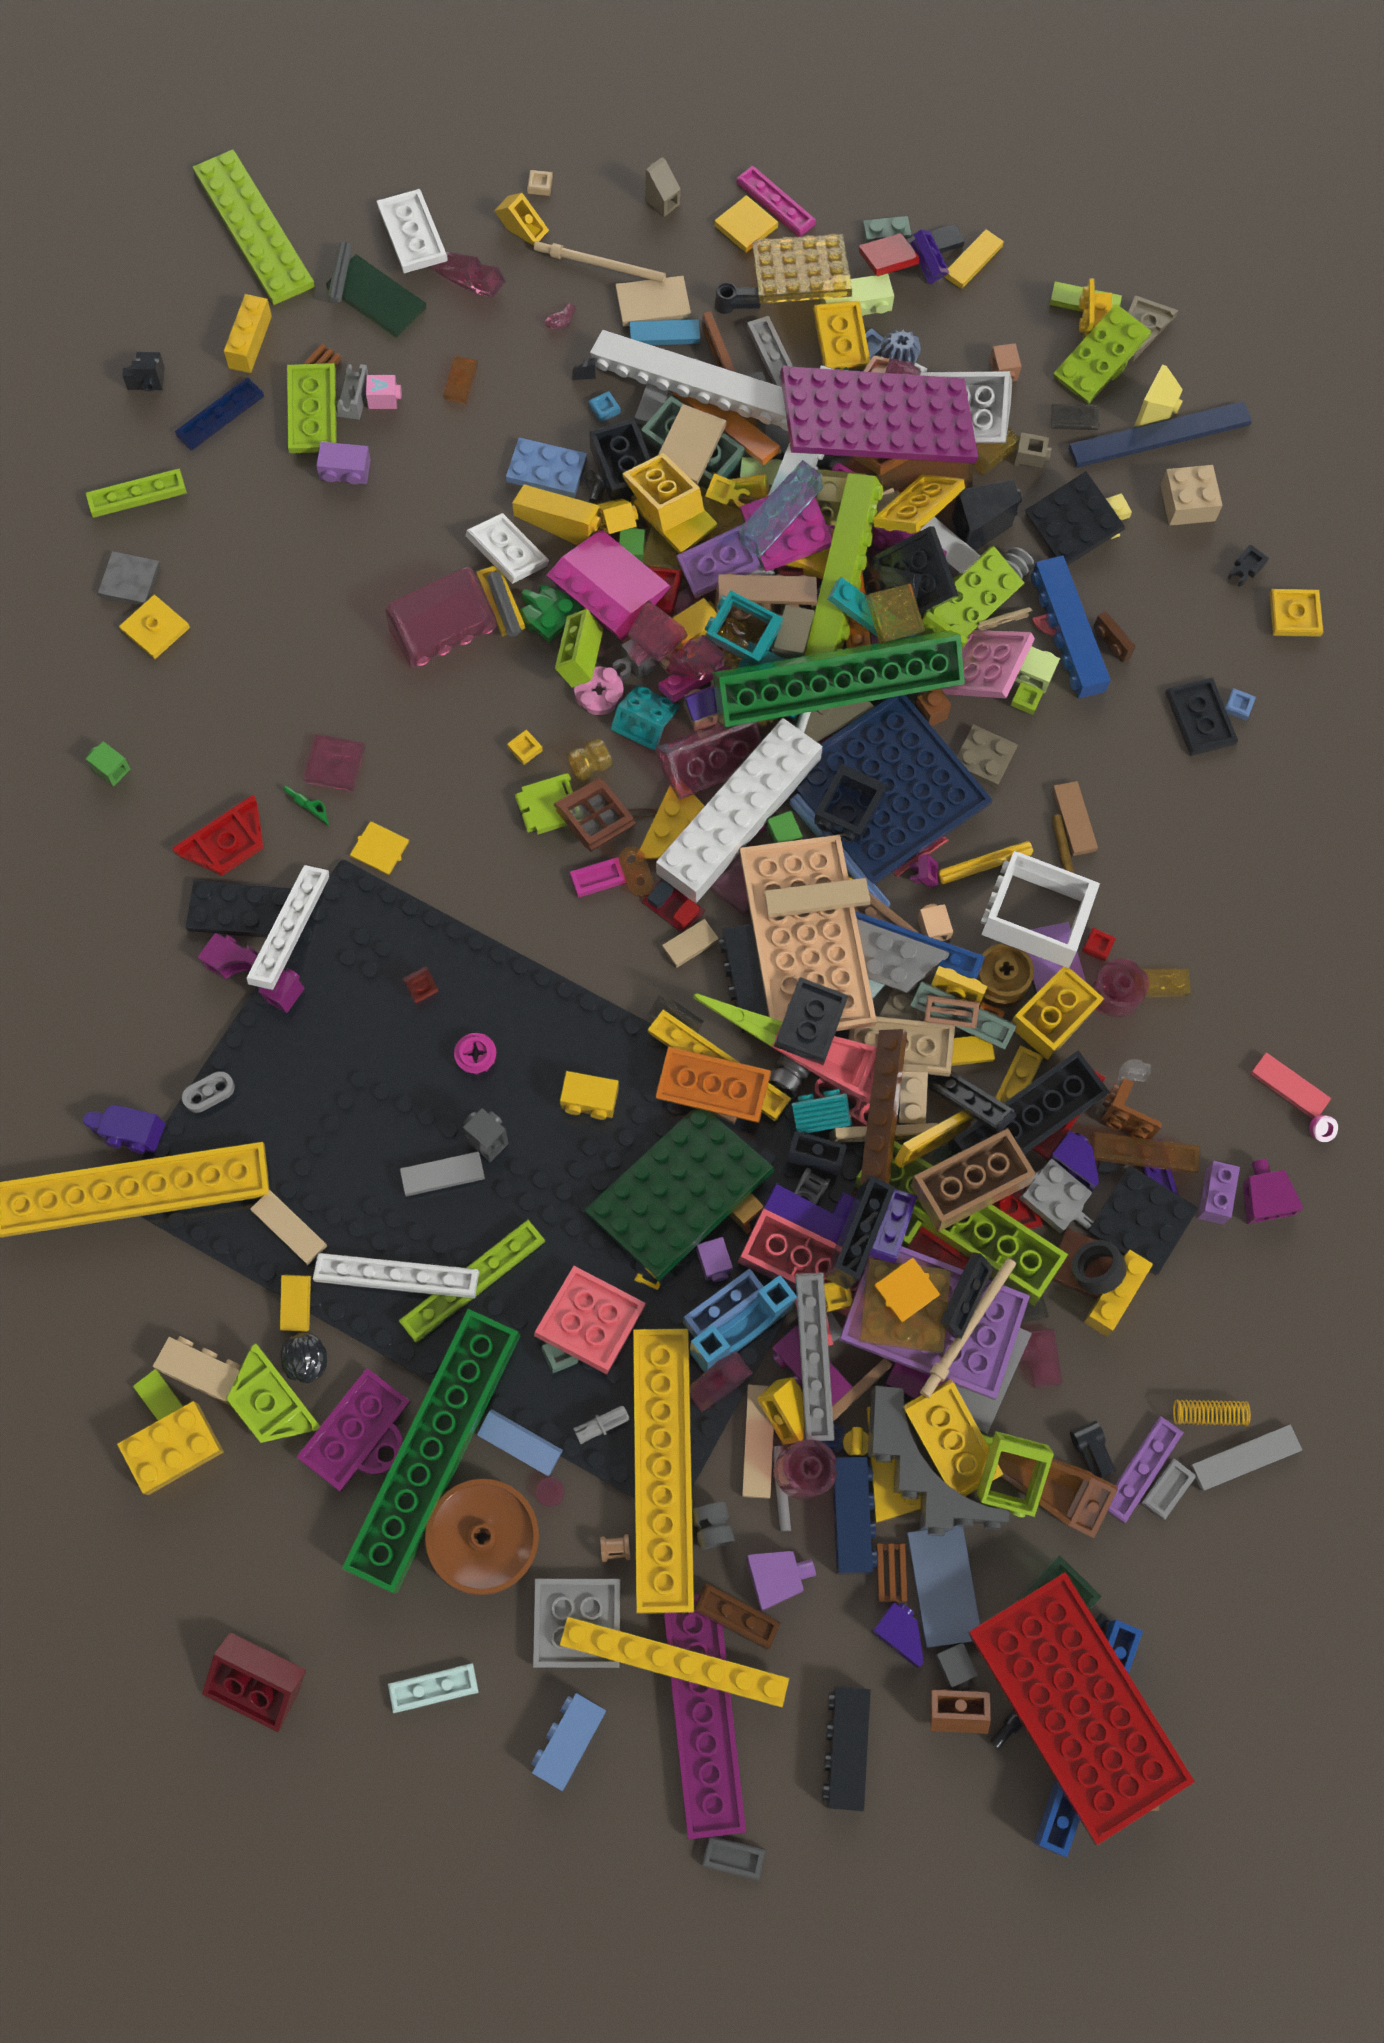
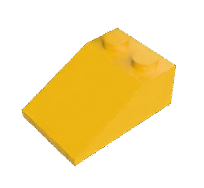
M665 453L622 473L623 478L651 521L662 532L672 529L678 524L704 512L700 488Z
M1063 966L1014 1016L1011 1022L1016 1024L1014 1031L1048 1061L1099 1006L1104 998L1073 970Z

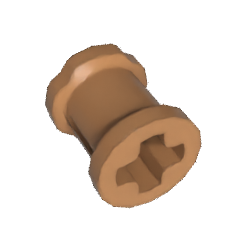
M624 1534L623 1538L606 1539L605 1536L600 1537L602 1562H607L608 1559L624 1557L626 1560H630L629 1534Z

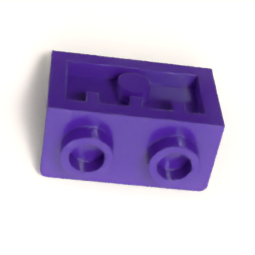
M919 230L913 234L915 240L910 245L919 256V264L928 283L933 284L950 272L931 232Z

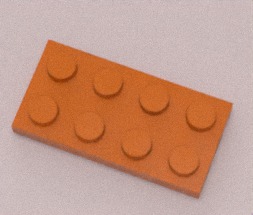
M668 1047L655 1098L759 1123L771 1070Z

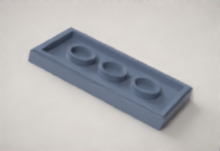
M953 1526L952 1530L945 1532V1536L928 1535V1530L908 1532L907 1539L925 1648L973 1642L968 1632L979 1626L980 1622L963 1527Z

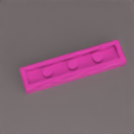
M753 165L737 177L736 183L798 237H801L815 225L816 219Z

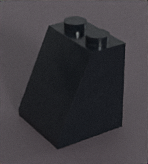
M1014 480L966 488L956 496L951 516L957 536L974 551L1012 527L1015 516L1018 515L1019 503L1022 502L1021 491L1019 488H1016Z

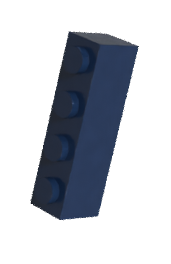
M867 1457L833 1458L831 1467L837 1575L871 1574L873 1567H877V1550H872L871 1538H876L875 1521H870V1510H874L873 1492L869 1493L868 1481H873L872 1464H867Z

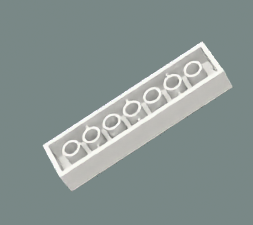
M782 718L657 860L656 874L697 903L738 856L740 848L745 847L768 819L771 818L821 760L823 746Z

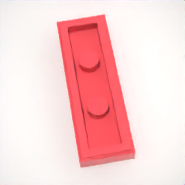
M1267 1052L1250 1073L1254 1078L1312 1119L1320 1115L1332 1099Z

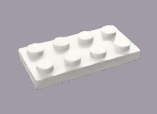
M420 189L377 201L379 212L403 273L448 261L447 254Z

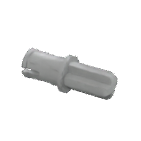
M620 1406L601 1416L597 1414L595 1415L596 1418L573 1429L580 1444H583L603 1433L606 1435V1431L628 1421L629 1416L626 1409Z

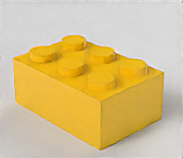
M194 1401L117 1444L142 1493L146 1495L152 1494L224 1453L202 1409Z

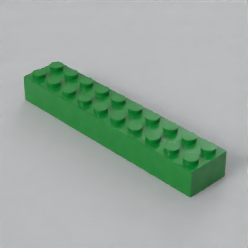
M952 630L712 672L718 721L725 727L965 684L961 635Z
M470 1309L467 1310L342 1569L391 1593L398 1594L425 1537L427 1523L439 1499L446 1493L520 1338L518 1331Z

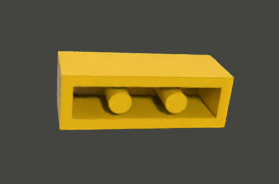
M248 294L244 295L224 349L228 368L247 373L252 372L272 318L268 299Z
M1129 1250L1123 1256L1127 1265V1271L1122 1283L1114 1290L1100 1294L1083 1322L1105 1337L1113 1332L1153 1265L1132 1250Z

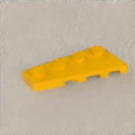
M870 1406L866 1408V1410H867L868 1436H869V1422H870ZM871 1457L875 1523L920 1510V1495H918V1499L913 1500L901 1498L902 1494L894 1493L895 1459H892V1463H879L875 1461L874 1457Z

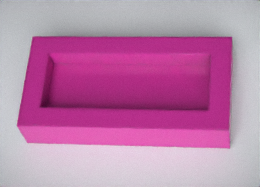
M618 857L570 872L578 898L626 883Z

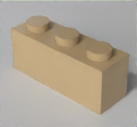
M181 1336L177 1340L168 1337L153 1367L171 1378L230 1405L226 1397L242 1366L227 1359L226 1363H223L216 1359L218 1354L206 1348H203L200 1352L192 1348L193 1342Z

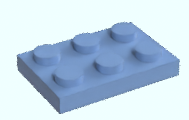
M519 437L506 474V482L521 486L528 485L575 498L587 461V453Z

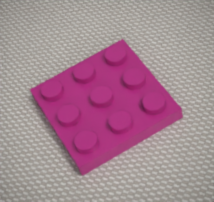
M809 482L740 506L741 513L765 572L831 547V534Z

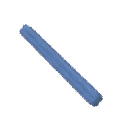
M800 794L790 799L789 803L817 838L834 836L831 832H825L819 829L817 824H814L815 812ZM843 848L848 876L853 879L866 878L869 892L889 908V900L875 884H872Z

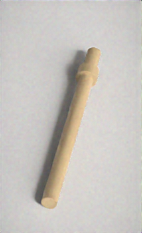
M538 241L534 244V251L550 254L553 258L571 259L663 283L666 279V273L566 249L560 244L553 243L550 245Z
M1006 1259L981 1297L962 1339L955 1338L940 1362L935 1363L930 1370L931 1376L920 1391L924 1397L930 1398L940 1381L944 1382L949 1374V1367L1016 1266V1262L1012 1259Z

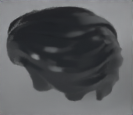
M300 1332L291 1336L283 1343L280 1351V1360L287 1378L308 1384L323 1375L327 1366V1351L316 1335L309 1332Z

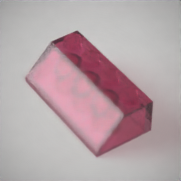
M757 722L730 727L717 723L656 747L664 775L677 798L683 799L728 781L759 746L762 740Z

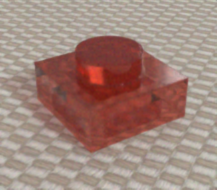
M426 966L403 978L415 1003L439 991Z

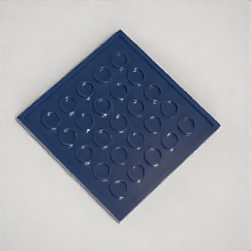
M906 695L886 699L820 744L823 746L821 760L795 789L797 794H800L816 813L841 764L887 784L886 794L860 844L855 842L849 843L841 838L843 848L872 884L875 885L988 807L993 801ZM840 784L826 812L858 827L872 798Z

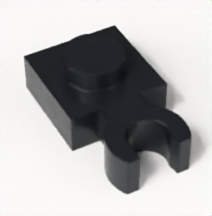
M1250 544L1234 563L1236 567L1231 569L1228 579L1230 580L1234 575H1238L1241 578L1238 586H1243L1248 575L1254 578L1266 565L1269 557Z

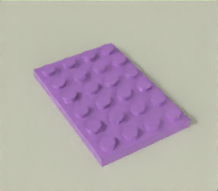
M903 1246L900 1248L896 1264L869 1255L839 1340L930 1375L929 1372L934 1364L940 1362L955 1339L940 1324V1321L964 1270ZM913 1257L924 1273L929 1274V1280L940 1295L901 1323L891 1308L885 1306V1300L874 1285ZM988 1280L981 1297L991 1284V1280ZM1003 1285L949 1367V1374L944 1381L951 1379L956 1386L992 1400L997 1399L1030 1295Z

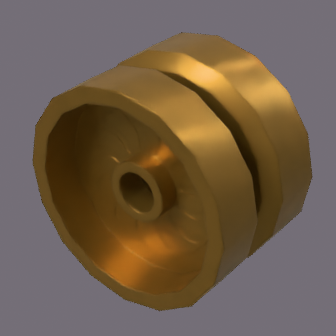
M1004 943L993 945L983 952L982 955L985 959L977 977V980L987 986L982 1001L997 1008L1011 1007L1020 1002L1026 994L1034 978V965L1031 957L1025 951Z

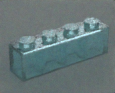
M802 460L739 529L741 544L760 558L823 489L822 474Z

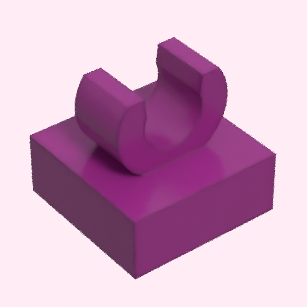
M929 854L918 855L919 862L910 864V868L914 871L919 870V873L916 876H911L910 880L916 884L923 882L928 887L938 886V862Z

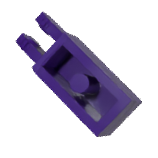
M117 1105L106 1108L104 1114L95 1113L94 1111L87 1112L83 1119V1123L93 1133H98L105 1140L104 1143L113 1148L125 1146L139 1154H143L144 1151L155 1153L166 1125L157 1114Z

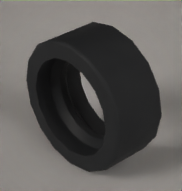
M1098 1240L1083 1245L1076 1252L1072 1259L1071 1269L1075 1279L1084 1290L1092 1294H1105L1114 1290L1122 1283L1126 1276L1127 1265L1124 1257L1115 1245L1108 1241ZM1100 1257L1113 1258L1112 1266L1104 1275L1096 1278L1085 1276L1086 1269L1094 1260Z

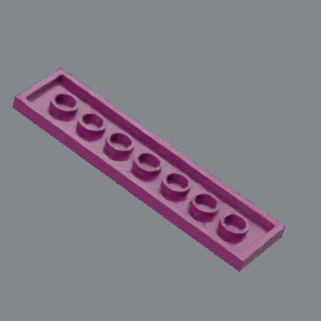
M700 1594L694 1595V1608ZM696 1612L664 1613L668 1645L727 1661L723 1626ZM671 1677L688 1840L746 1833L731 1694Z

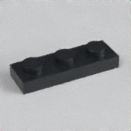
M972 1252L940 1321V1324L954 1338L962 1339L994 1269L981 1253Z

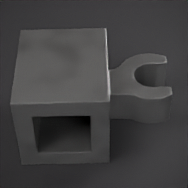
M640 633L621 645L622 659H618L613 663V669H625V671L620 673L621 680L627 679L631 674V670L640 678L644 674L649 675L656 670L658 666V653L645 636Z

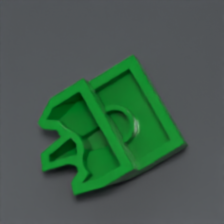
M541 585L539 594L524 589L522 600L527 606L518 610L525 627L531 632L536 631L548 643L564 630L567 616L583 610L579 603L566 592Z

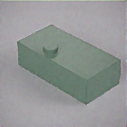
M673 396L666 400L641 429L644 444L657 454H659L682 406V403ZM722 433L699 484L708 490L714 473L731 479L741 468L742 457H745V448L725 433Z

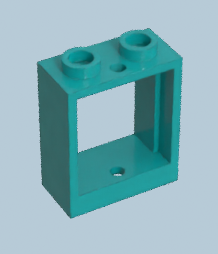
M730 590L727 597L724 595L721 597L717 605L719 611L716 617H710L706 624L707 640L753 665L761 664L783 625V618ZM732 606L768 624L753 653L717 634Z

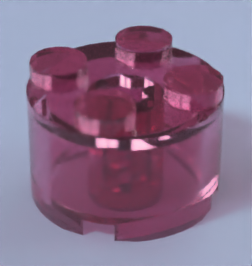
M1118 958L1108 962L1101 968L1092 984V988L1104 998L1096 1009L1100 1013L1112 1017H1125L1133 1014L1149 990V979L1146 972L1142 971L1137 966V963L1129 959Z
M802 1440L786 1447L779 1454L773 1474L784 1493L797 1500H806L825 1493L833 1486L837 1478V1461L833 1451L823 1442ZM803 1465H806L808 1467L806 1473L804 1472L805 1468Z

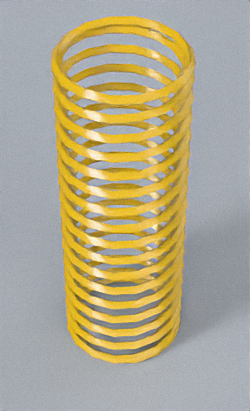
M1176 1399L1173 1406L1174 1422L1177 1425L1182 1423L1185 1425L1187 1422L1188 1425H1194L1195 1423L1199 1425L1200 1423L1201 1425L1209 1424L1211 1426L1213 1423L1214 1426L1216 1424L1219 1426L1221 1424L1223 1426L1225 1424L1227 1426H1233L1234 1424L1238 1426L1239 1424L1240 1426L1244 1425L1247 1427L1251 1418L1250 1406L1247 1401L1218 1402L1216 1400L1214 1402L1213 1400L1179 1401ZM1176 1403H1178V1408H1177V1420H1178V1422H1176V1417H1175V1406H1176ZM1201 1407H1202V1413H1203L1202 1422H1201ZM1214 1407H1215V1413H1216V1420H1215V1422H1214ZM1227 1407H1228V1412H1229V1421H1228V1423H1227ZM1240 1407H1241V1412H1242V1422H1241V1423H1240ZM1197 1408H1198V1423H1197V1417H1196ZM1210 1408H1211V1423H1210V1418H1209ZM1223 1408H1224V1424H1223V1418H1222ZM1231 1408L1233 1409V1423L1231 1422ZM1236 1408H1237V1424H1236V1419H1235ZM1192 1409L1194 1410V1421L1192 1420ZM1205 1409L1207 1410V1422L1205 1421ZM1218 1409L1220 1410V1422L1218 1421ZM1244 1409H1246V1422L1244 1418Z

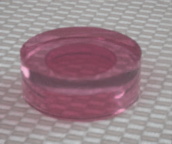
M546 1478L539 1483L536 1493L541 1504L547 1507H554L562 1502L565 1491L559 1480Z

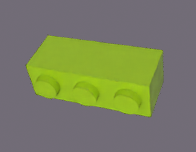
M588 609L567 616L555 669L572 688L592 680L603 633V627Z

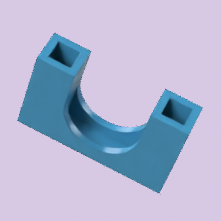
M779 1275L760 1289L756 1299L731 1321L718 1329L713 1324L694 1338L690 1345L691 1356L703 1372L708 1374L791 1312L797 1296L782 1276Z

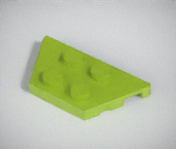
M256 1343L252 1345L226 1397L227 1402L259 1443L318 1430L321 1426Z

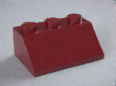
M229 1633L214 1653L202 1695L279 1732L300 1691L306 1669L233 1633Z

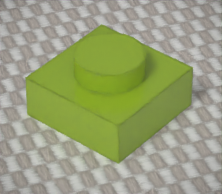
M1021 681L1011 706L1033 715L1044 691Z

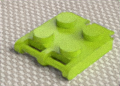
M568 773L523 786L522 792L515 794L520 813H523L522 818L527 832L536 831L537 834H542L567 826L557 813L554 804L573 793L569 782L571 777ZM563 783H565L568 795H566L564 787L562 785ZM578 806L574 808L576 814L573 816L577 821L585 818L584 813L580 812Z

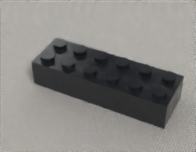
M1078 1050L1004 1102L1005 1105L1015 1111L1016 1117L1000 1132L1008 1128L1023 1154H1025L1110 1092ZM977 1121L953 1138L948 1145L956 1155L998 1133Z

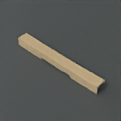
M1028 607L979 622L978 629L984 631L1012 620L1029 617L1028 612L1033 610Z

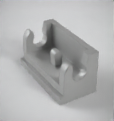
M348 364L346 368L347 375L340 400L337 404L336 415L337 417L360 420L366 397L367 365L360 364L359 372H355L352 370L351 364Z

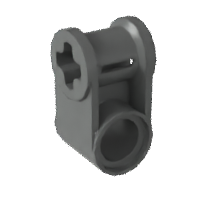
M807 1167L797 1185L795 1194L817 1205L826 1192L831 1180L815 1175Z

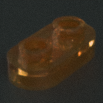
M634 846L623 849L619 856V863L629 889L638 896L648 895L654 888V879L644 853ZM635 855V861L628 863V856ZM639 878H644V885L638 887L636 881Z

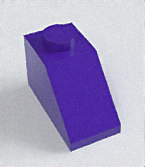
M1070 1130L1050 1159L1052 1158L1092 1192L1099 1183L1093 1147L1082 1134L1074 1133Z
M893 1603L874 1627L872 1633L914 1667L919 1668L924 1662L918 1622L912 1617L914 1612L903 1603L899 1605Z

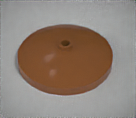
M492 1479L469 1480L447 1491L439 1499L427 1523L425 1533L426 1552L437 1575L452 1588L471 1595L495 1594L517 1583L530 1568L539 1543L538 1523L529 1502L510 1485ZM478 1534L486 1536L487 1540L483 1544L478 1543L476 1539Z

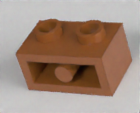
M947 1689L932 1690L930 1699V1731L988 1734L991 1721L990 1692L951 1691Z

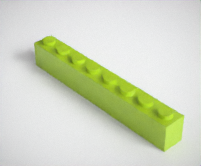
M851 473L847 475L805 656L841 650L844 648L845 640L849 639L850 616L828 601L827 598L836 580L841 577L858 590L861 589L860 576L867 563V547H870L872 543L871 529L874 524L873 518L878 514L876 509L878 500H881L883 496V486L876 476Z

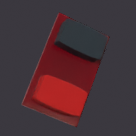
M663 878L641 901V903L681 933L691 928L705 912L703 908Z

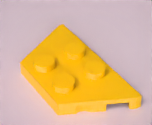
M674 776L636 856V861L644 862V859H659L705 807L677 776Z

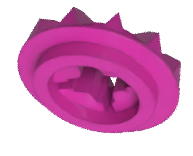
M471 1033L462 1037L454 1050L457 1065L466 1073L470 1072L476 1075L480 1072L488 1071L489 1067L495 1063L497 1054L493 1041L480 1033ZM474 1045H476L479 1053H483V1055L478 1056L477 1063H475L472 1056H468V1054L473 1053Z

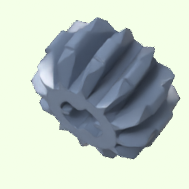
M894 329L892 333H886L881 343L882 357L896 360L898 369L900 366L908 368L910 364L915 365L918 355H920L919 337L913 336V332H904V329L901 332Z

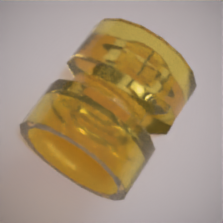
M599 737L586 743L585 749L578 747L567 753L569 764L581 782L594 776L595 770L602 772L613 766L611 756Z

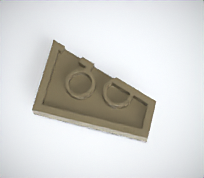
M1135 295L1128 313L1150 329L1151 336L1129 359L1130 361L1134 362L1177 316L1178 310Z

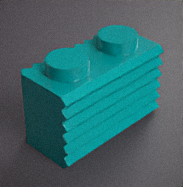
M839 1089L824 1092V1097L814 1099L813 1094L798 1096V1102L792 1103L796 1129L800 1133L804 1132L805 1134L852 1125L847 1093L840 1094Z

